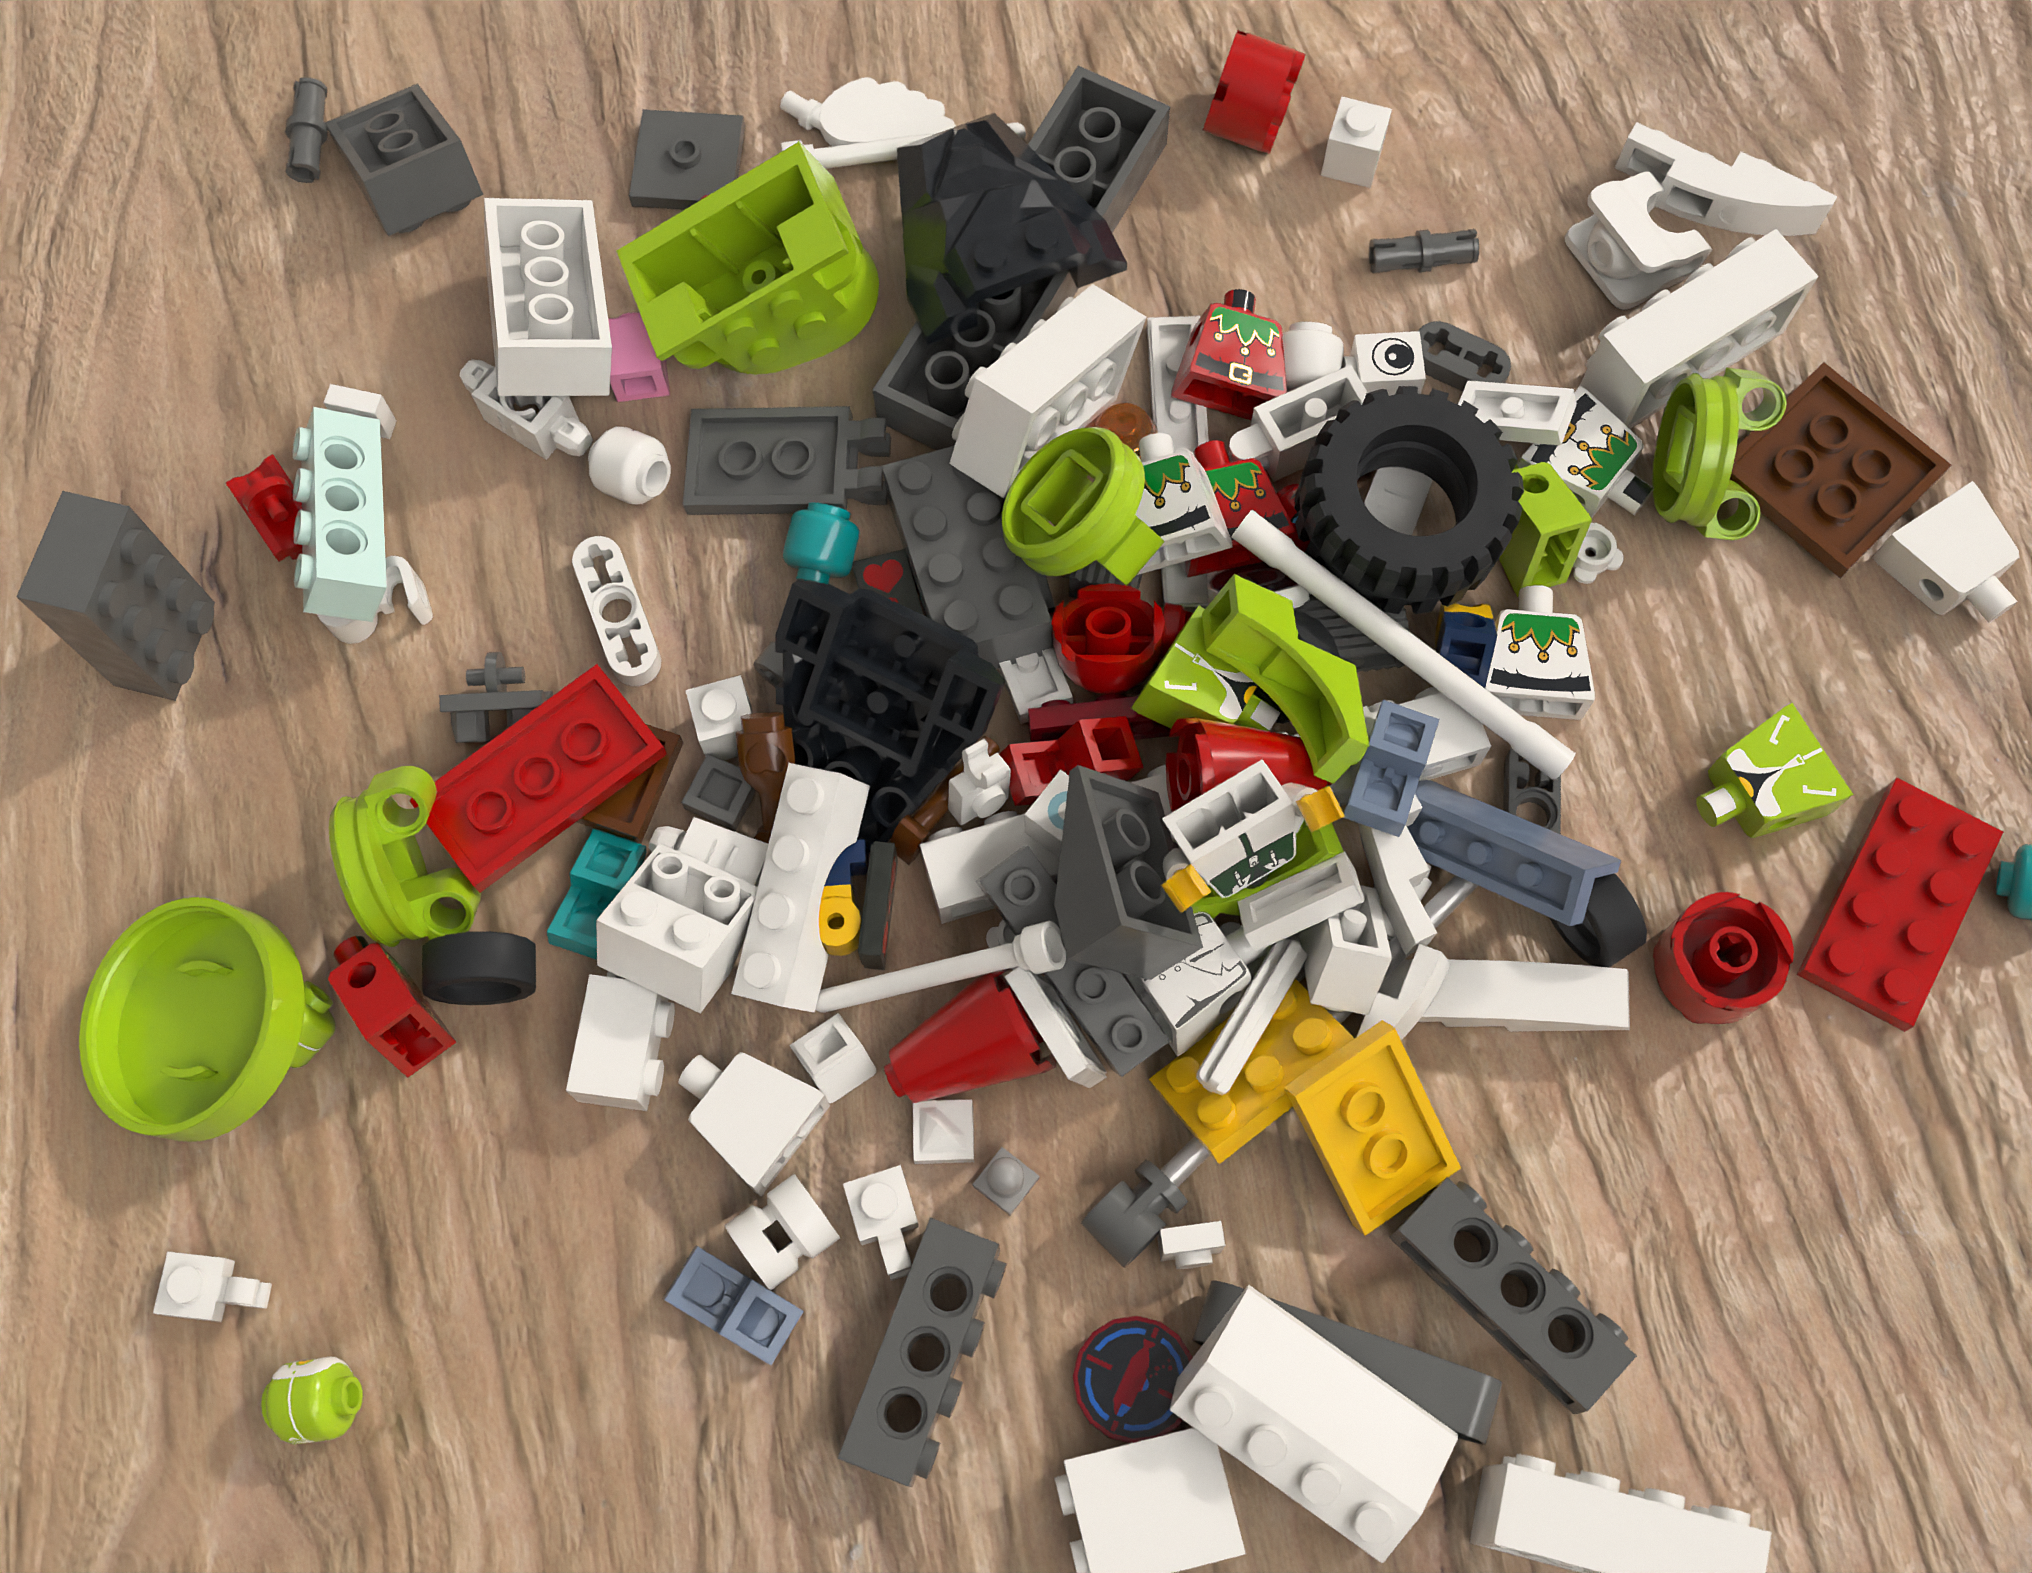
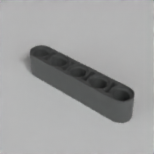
M1211 1281L1194 1333L1193 1342L1201 1346L1204 1344L1245 1290L1244 1288L1221 1281ZM1267 1297L1456 1432L1459 1439L1486 1445L1502 1387L1500 1380Z

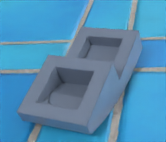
M1382 700L1369 736V747L1361 759L1343 813L1345 817L1343 818L1400 837L1408 819L1420 776L1427 764L1440 719Z
M696 1245L663 1297L668 1303L769 1365L773 1364L804 1312Z

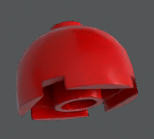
M1106 583L1086 586L1077 590V599L1069 602L1065 607L1063 600L1056 607L1052 619V641L1058 665L1074 684L1090 692L1102 694L1122 693L1141 685L1157 668L1165 641V620L1161 607L1155 601L1153 608L1148 602L1141 600V591L1131 586Z

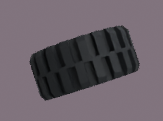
M1399 386L1396 394L1391 396L1388 395L1387 389H1379L1366 393L1362 405L1359 401L1352 400L1340 408L1335 420H1328L1318 433L1315 444L1311 447L1296 491L1294 509L1299 513L1295 523L1298 538L1303 542L1310 540L1305 553L1368 601L1373 600L1382 603L1381 610L1386 613L1399 614L1404 605H1411L1412 612L1415 614L1433 611L1439 600L1442 605L1447 607L1462 600L1467 590H1475L1487 578L1512 539V533L1519 524L1523 509L1518 502L1524 493L1523 477L1519 472L1512 473L1518 459L1511 445L1501 446L1498 440L1503 432L1491 419L1483 423L1475 415L1479 409L1465 400L1461 406L1447 400L1449 393L1433 388L1430 395L1418 394V387ZM1385 467H1403L1418 471L1435 481L1447 494L1454 509L1456 525L1445 532L1430 536H1412L1390 529L1378 521L1366 508L1359 494L1357 480L1368 472Z

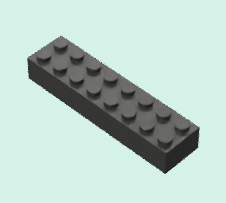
M1078 65L1028 145L1106 220L1113 233L1167 145L1170 106ZM1068 269L977 302L978 326L931 344H927L916 321L873 388L876 417L885 418L887 427L935 450L955 446L956 440L952 438V433L956 423L965 413L969 398L965 396V389L970 378L980 367L988 368L996 362L1010 343L1018 344L1026 338L1039 320L1047 321L1056 314L1065 299L1075 296L1078 289Z

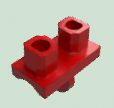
M272 454L265 458L252 472L244 476L232 478L226 482V485L279 562L288 556L292 560H297L299 554H303V547L300 544L294 543V526L298 511H302V502L293 500L294 484Z

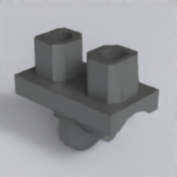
M488 652L485 658L484 669H467L466 671L467 685H485L487 693L439 695L440 712H448L451 715V726L456 743L490 741L489 711L507 710V725L509 728L552 697L553 691L507 692V684L525 683L524 667H506L501 652Z

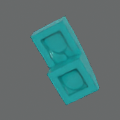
M593 829L569 873L571 887L547 930L548 944L597 960V919L643 864L647 847Z

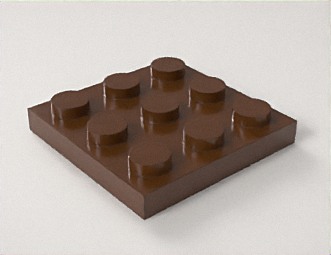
M1823 362L1786 398L1785 413L1776 425L1766 430L1752 431L1737 446L1730 480L1736 482L1757 500L1760 512L1841 579L1946 473L1952 464Z

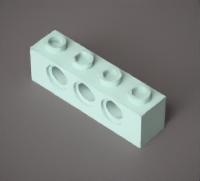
M313 407L307 427L297 428L293 443V459L301 461V468H298L295 476L293 500L302 502V511H298L295 520L294 543L300 544L303 547V554H299L295 566L294 586L295 588L303 589V612L373 622L387 588L380 419Z

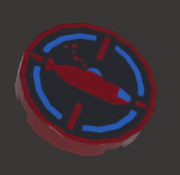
M1140 1316L1113 1319L1092 1332L1078 1352L1073 1374L1076 1401L1088 1423L1109 1439L1132 1444L1166 1435L1177 1428L1183 1420L1170 1411L1176 1380L1193 1357L1181 1337L1160 1321Z

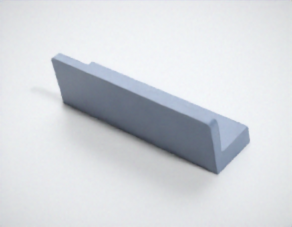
M1421 780L1418 782L1415 795L1423 808L1413 824L1407 826L1425 862L1563 924L1573 926L1583 923L1595 878L1617 873L1621 860L1434 781Z

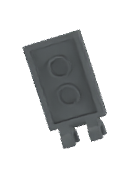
M849 406L691 409L683 507L687 515L793 514L796 511L807 509L809 502L827 504L847 511L848 499H854L868 505H887L888 497L885 481H883L882 466H869L858 469L859 452L871 457H890L891 435L886 433V419L867 418L861 421H853V415Z

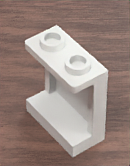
M1195 1428L1064 1460L1066 1475L1054 1477L1063 1516L1075 1513L1079 1526L1081 1540L1070 1542L1077 1573H1174L1246 1554L1218 1445Z

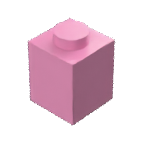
M631 312L623 314L619 318L608 319L612 343L610 384L617 402L669 396L666 359L661 361L657 358L640 313Z

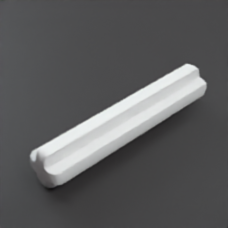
M1285 938L1274 943L1197 1071L1196 1079L1206 1090L1220 1095L1229 1092L1307 959V953L1297 941H1290Z

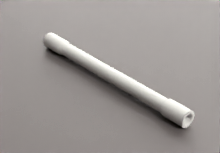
M1251 510L1233 533L1232 538L1270 567L1279 569L1503 738L1516 753L1553 781L1571 763L1575 756L1572 750L1539 725L1527 721L1296 547L1291 538L1255 511Z

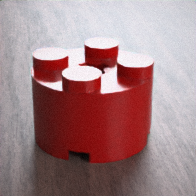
M1237 30L1202 131L1259 152L1263 151L1270 154L1279 127H1281L1291 99L1290 95L1306 54L1260 36Z
M1714 893L1704 896L1691 904L1663 932L1653 950L1656 978L1666 998L1687 1020L1697 1024L1733 1023L1748 1017L1781 992L1787 982L1790 964L1793 963L1794 946L1785 923L1772 908L1762 902L1756 904L1748 899L1738 897L1740 894ZM1725 956L1729 963L1722 962L1719 958Z

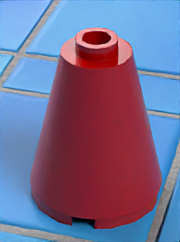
M1197 717L1177 719L1171 727L1169 737L1180 736L1177 752L1166 753V786L1171 812L1181 808L1262 759L1281 786L1295 783L1319 791L1333 784L1314 776L1308 752L1300 737Z
M1011 968L978 976L889 1050L891 1063L884 1066V1071L892 1090L899 1098L907 1095L913 1103H919L1042 1074L1056 1068V1058L1053 1054L1043 1057L1039 1044L1044 1042V1039L1013 989L1002 975Z

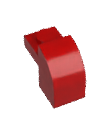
M1126 716L1078 720L1058 740L1009 744L999 753L1011 769L1009 789L1015 806L1033 804L1060 770L1069 775L1070 770L1080 765L1128 781L1144 768Z

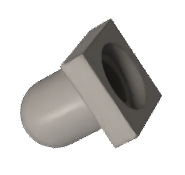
M1001 1147L972 1185L1011 1216L1039 1180L1040 1176Z

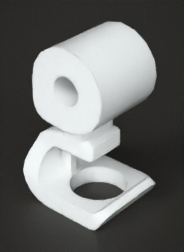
M389 556L385 559L387 588L373 622L317 614L321 622L337 639L349 644L359 643L367 639L376 628L378 612L382 611L384 614L395 612L392 604V593L394 586L398 583L404 584L408 608L418 621L423 625L431 621L433 614L426 588L404 558Z

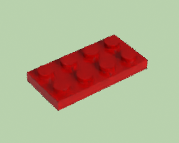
M596 664L435 781L436 798L426 824L474 888L481 893L666 756L667 752L600 666ZM413 798L409 800L414 808L419 807Z
M1896 777L1888 784L1796 975L1904 1032L1913 1028L2004 832Z

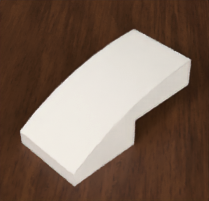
M1419 944L1398 999L1377 993L1370 1013L1365 1015L1357 1037L1381 1020H1384L1395 1027L1402 1040L1420 1020L1440 989L1451 965L1441 951Z

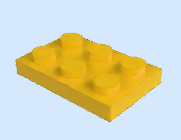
M1296 979L1290 986L1228 1093L1220 1095L1210 1092L1202 1087L1203 1085L1196 1077L1197 1071L1230 1016L1190 1049L1176 1057L1149 1078L1157 1093L1218 1164H1221L1293 1107L1283 1087L1355 1039L1323 1006L1310 1003L1309 992Z
M1381 1020L1283 1087L1352 1225L1365 1236L1436 1187L1444 1179L1461 1169L1395 1027L1384 1020Z

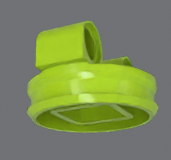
M1727 367L1724 376L1718 375L1707 379L1702 378L1698 373H1692L1678 382L1667 401L1659 426L1652 474L1654 504L1657 512L1668 523L1683 520L1689 525L1694 526L1704 537L1725 540L1742 539L1754 531L1760 520L1759 504L1740 485L1730 480L1737 448L1738 430L1762 431L1773 427L1781 420L1786 410L1787 401L1785 393L1779 385L1756 371ZM1755 388H1762L1764 395L1759 407L1751 412L1743 413L1742 402L1746 394ZM1738 498L1736 512L1725 520H1717V511L1720 505L1728 499Z
M1105 428L1075 429L1054 438L1044 445L1020 470L1007 493L1003 506L1002 531L1007 547L1012 553L1021 557L1032 570L1046 576L1066 575L1080 570L1097 560L1127 586L1165 541L1135 515L1142 499L1145 484V472L1141 459L1130 447L1122 443L1115 433ZM1087 476H1091L1095 481H1090Z
M401 766L374 775L368 789L362 791L360 796L355 798L344 796L340 798L331 811L329 818L331 855L344 897L364 932L375 942L388 947H395L401 940L406 938L418 940L428 936L429 940L447 934L468 932L473 924L481 899V893L474 888L460 868H446L431 874L427 873L415 834L426 824L437 791L432 777L426 771L414 766ZM391 795H409L417 802L419 807L413 809L402 808ZM452 897L460 901L464 907L461 909H450L443 906L438 899Z

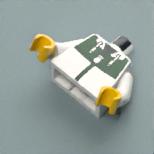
M1264 760L1258 761L1162 818L1180 848L1173 849L1164 858L1163 871L1166 881L1161 884V887L1179 912L1182 913L1211 892L1208 885L1222 898L1230 897L1243 888L1252 889L1263 885L1267 881L1270 872L1291 861L1296 855V833L1299 831L1303 820H1305L1310 832H1313L1345 817L1331 787L1327 786L1317 791L1295 783L1281 786Z

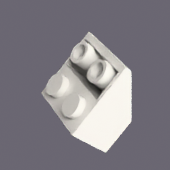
M659 843L597 919V966L701 1014L731 973L747 933L758 886Z

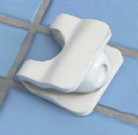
M1648 171L1623 181H1611L1595 187L1588 196L1587 201L1589 208L1594 214L1584 221L1573 225L1565 235V243L1610 302L1622 310L1631 309L1649 300L1662 290L1687 279L1702 265L1712 251L1709 244L1696 230L1683 233L1668 232L1658 227L1651 220L1649 212L1655 207L1657 199L1665 189L1653 174Z

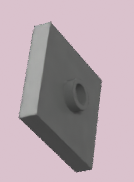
M643 109L629 192L632 207L685 210L697 203L702 196L710 195L737 179L745 133L743 115Z

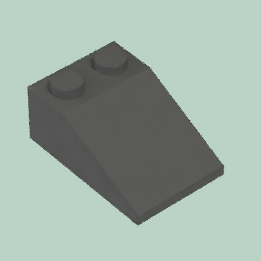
M418 83L325 122L329 134L374 215L388 236L397 232L407 233L414 231L424 223V220L443 212L459 211L467 207L472 199L484 195L461 139Z
M1080 765L1070 770L1054 904L1061 929L1062 944L1066 949L1068 960L1152 980L1203 948L1192 907L1190 906L1187 910L1180 913L1161 887V884L1166 881L1163 871L1164 858L1175 848L1170 831L1162 820L1165 817L1159 792Z

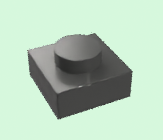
M707 753L681 803L685 810L732 831H736L756 790L744 780L740 767Z

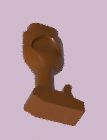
M782 712L742 715L740 717L742 730L736 731L740 771L744 780L760 796L763 825L758 829L754 839L767 844L770 841L788 764H795L792 728L785 726Z
M983 736L980 739H985L988 743L987 751L989 757L997 752L998 754L1000 753V748L994 740L987 736ZM963 759L940 782L934 793L913 816L907 814L894 830L889 843H895L897 856L906 864L910 865L921 852L920 844L927 842L930 830L948 812L949 780L964 772Z

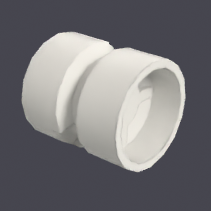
M795 1174L767 1193V1206L763 1209L751 1205L724 1225L740 1251L770 1290L774 1289L798 1270L799 1257L805 1255L815 1258L840 1239V1236ZM776 1220L779 1221L792 1240L780 1250L776 1249L764 1232V1229Z

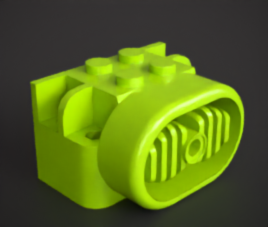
M800 141L616 250L657 358L664 361L674 355L677 361L691 369H700L717 362L732 371L759 375L775 373L820 358L845 345L863 330L875 310L879 295V276L876 265L871 255L862 245L834 177Z

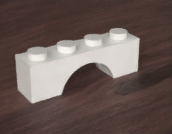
M788 764L732 994L786 1008L815 1013L829 956L822 945L819 933V909L822 892L828 874L838 856L845 848L857 841L870 788L869 785L841 773Z

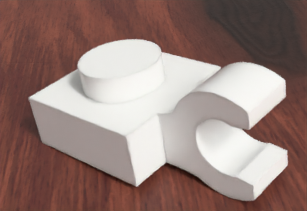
M985 739L962 751L964 772L949 780L948 809L960 825L977 816L985 818L994 814L1003 806L1009 796L1011 769L998 752L989 757L987 751L988 743Z
M901 1165L843 1183L861 1245L878 1240L891 1281L907 1276L912 1263L902 1232L917 1228L919 1224Z
M167 1252L153 1313L162 1316L222 1322L225 1304L267 1309L272 1284L263 1283L256 1279L232 1277L235 1261L227 1258Z

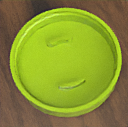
M205 897L182 898L167 902L144 914L131 924L115 941L101 961L89 986L81 1015L79 1051L82 1071L87 1087L100 1109L112 1121L132 1132L186 1142L204 1141L226 1134L242 1125L257 1113L284 1079L295 1056L304 1022L305 989L303 975L298 958L290 942L278 927L263 916L219 900Z

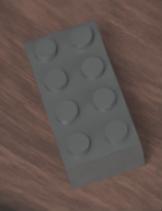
M955 446L882 465L889 505L903 548L906 551L925 617L973 639L978 646V656L992 663L996 669L1000 668L999 663L1010 660L1013 665L1016 664V658L1037 653L1038 657H1040L1043 650L1053 648L1052 621L1035 572L1026 565L1021 557L1010 551L1003 537L1002 511L1006 497H1000L949 464Z
M62 491L16 596L113 686L176 701L181 686L189 681L194 669V654L202 635L209 631L214 619L215 602L130 506Z

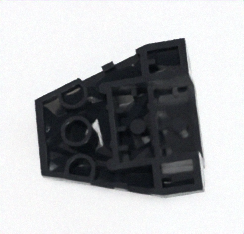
M995 113L897 148L907 301L927 344L978 326L977 302L1068 269L1078 289L1127 270V261L1106 220Z
M797 580L791 585L775 634V652L783 653V682L776 686V704L783 705L784 724L792 728L795 764L841 773L870 786L857 840H865L867 851L870 853L871 845H874V841L887 843L899 822L907 814L912 815L935 787L951 772L962 758V751L975 744L984 735L1006 681L992 663L978 656V646L973 639L872 590L859 588L849 594L831 584Z

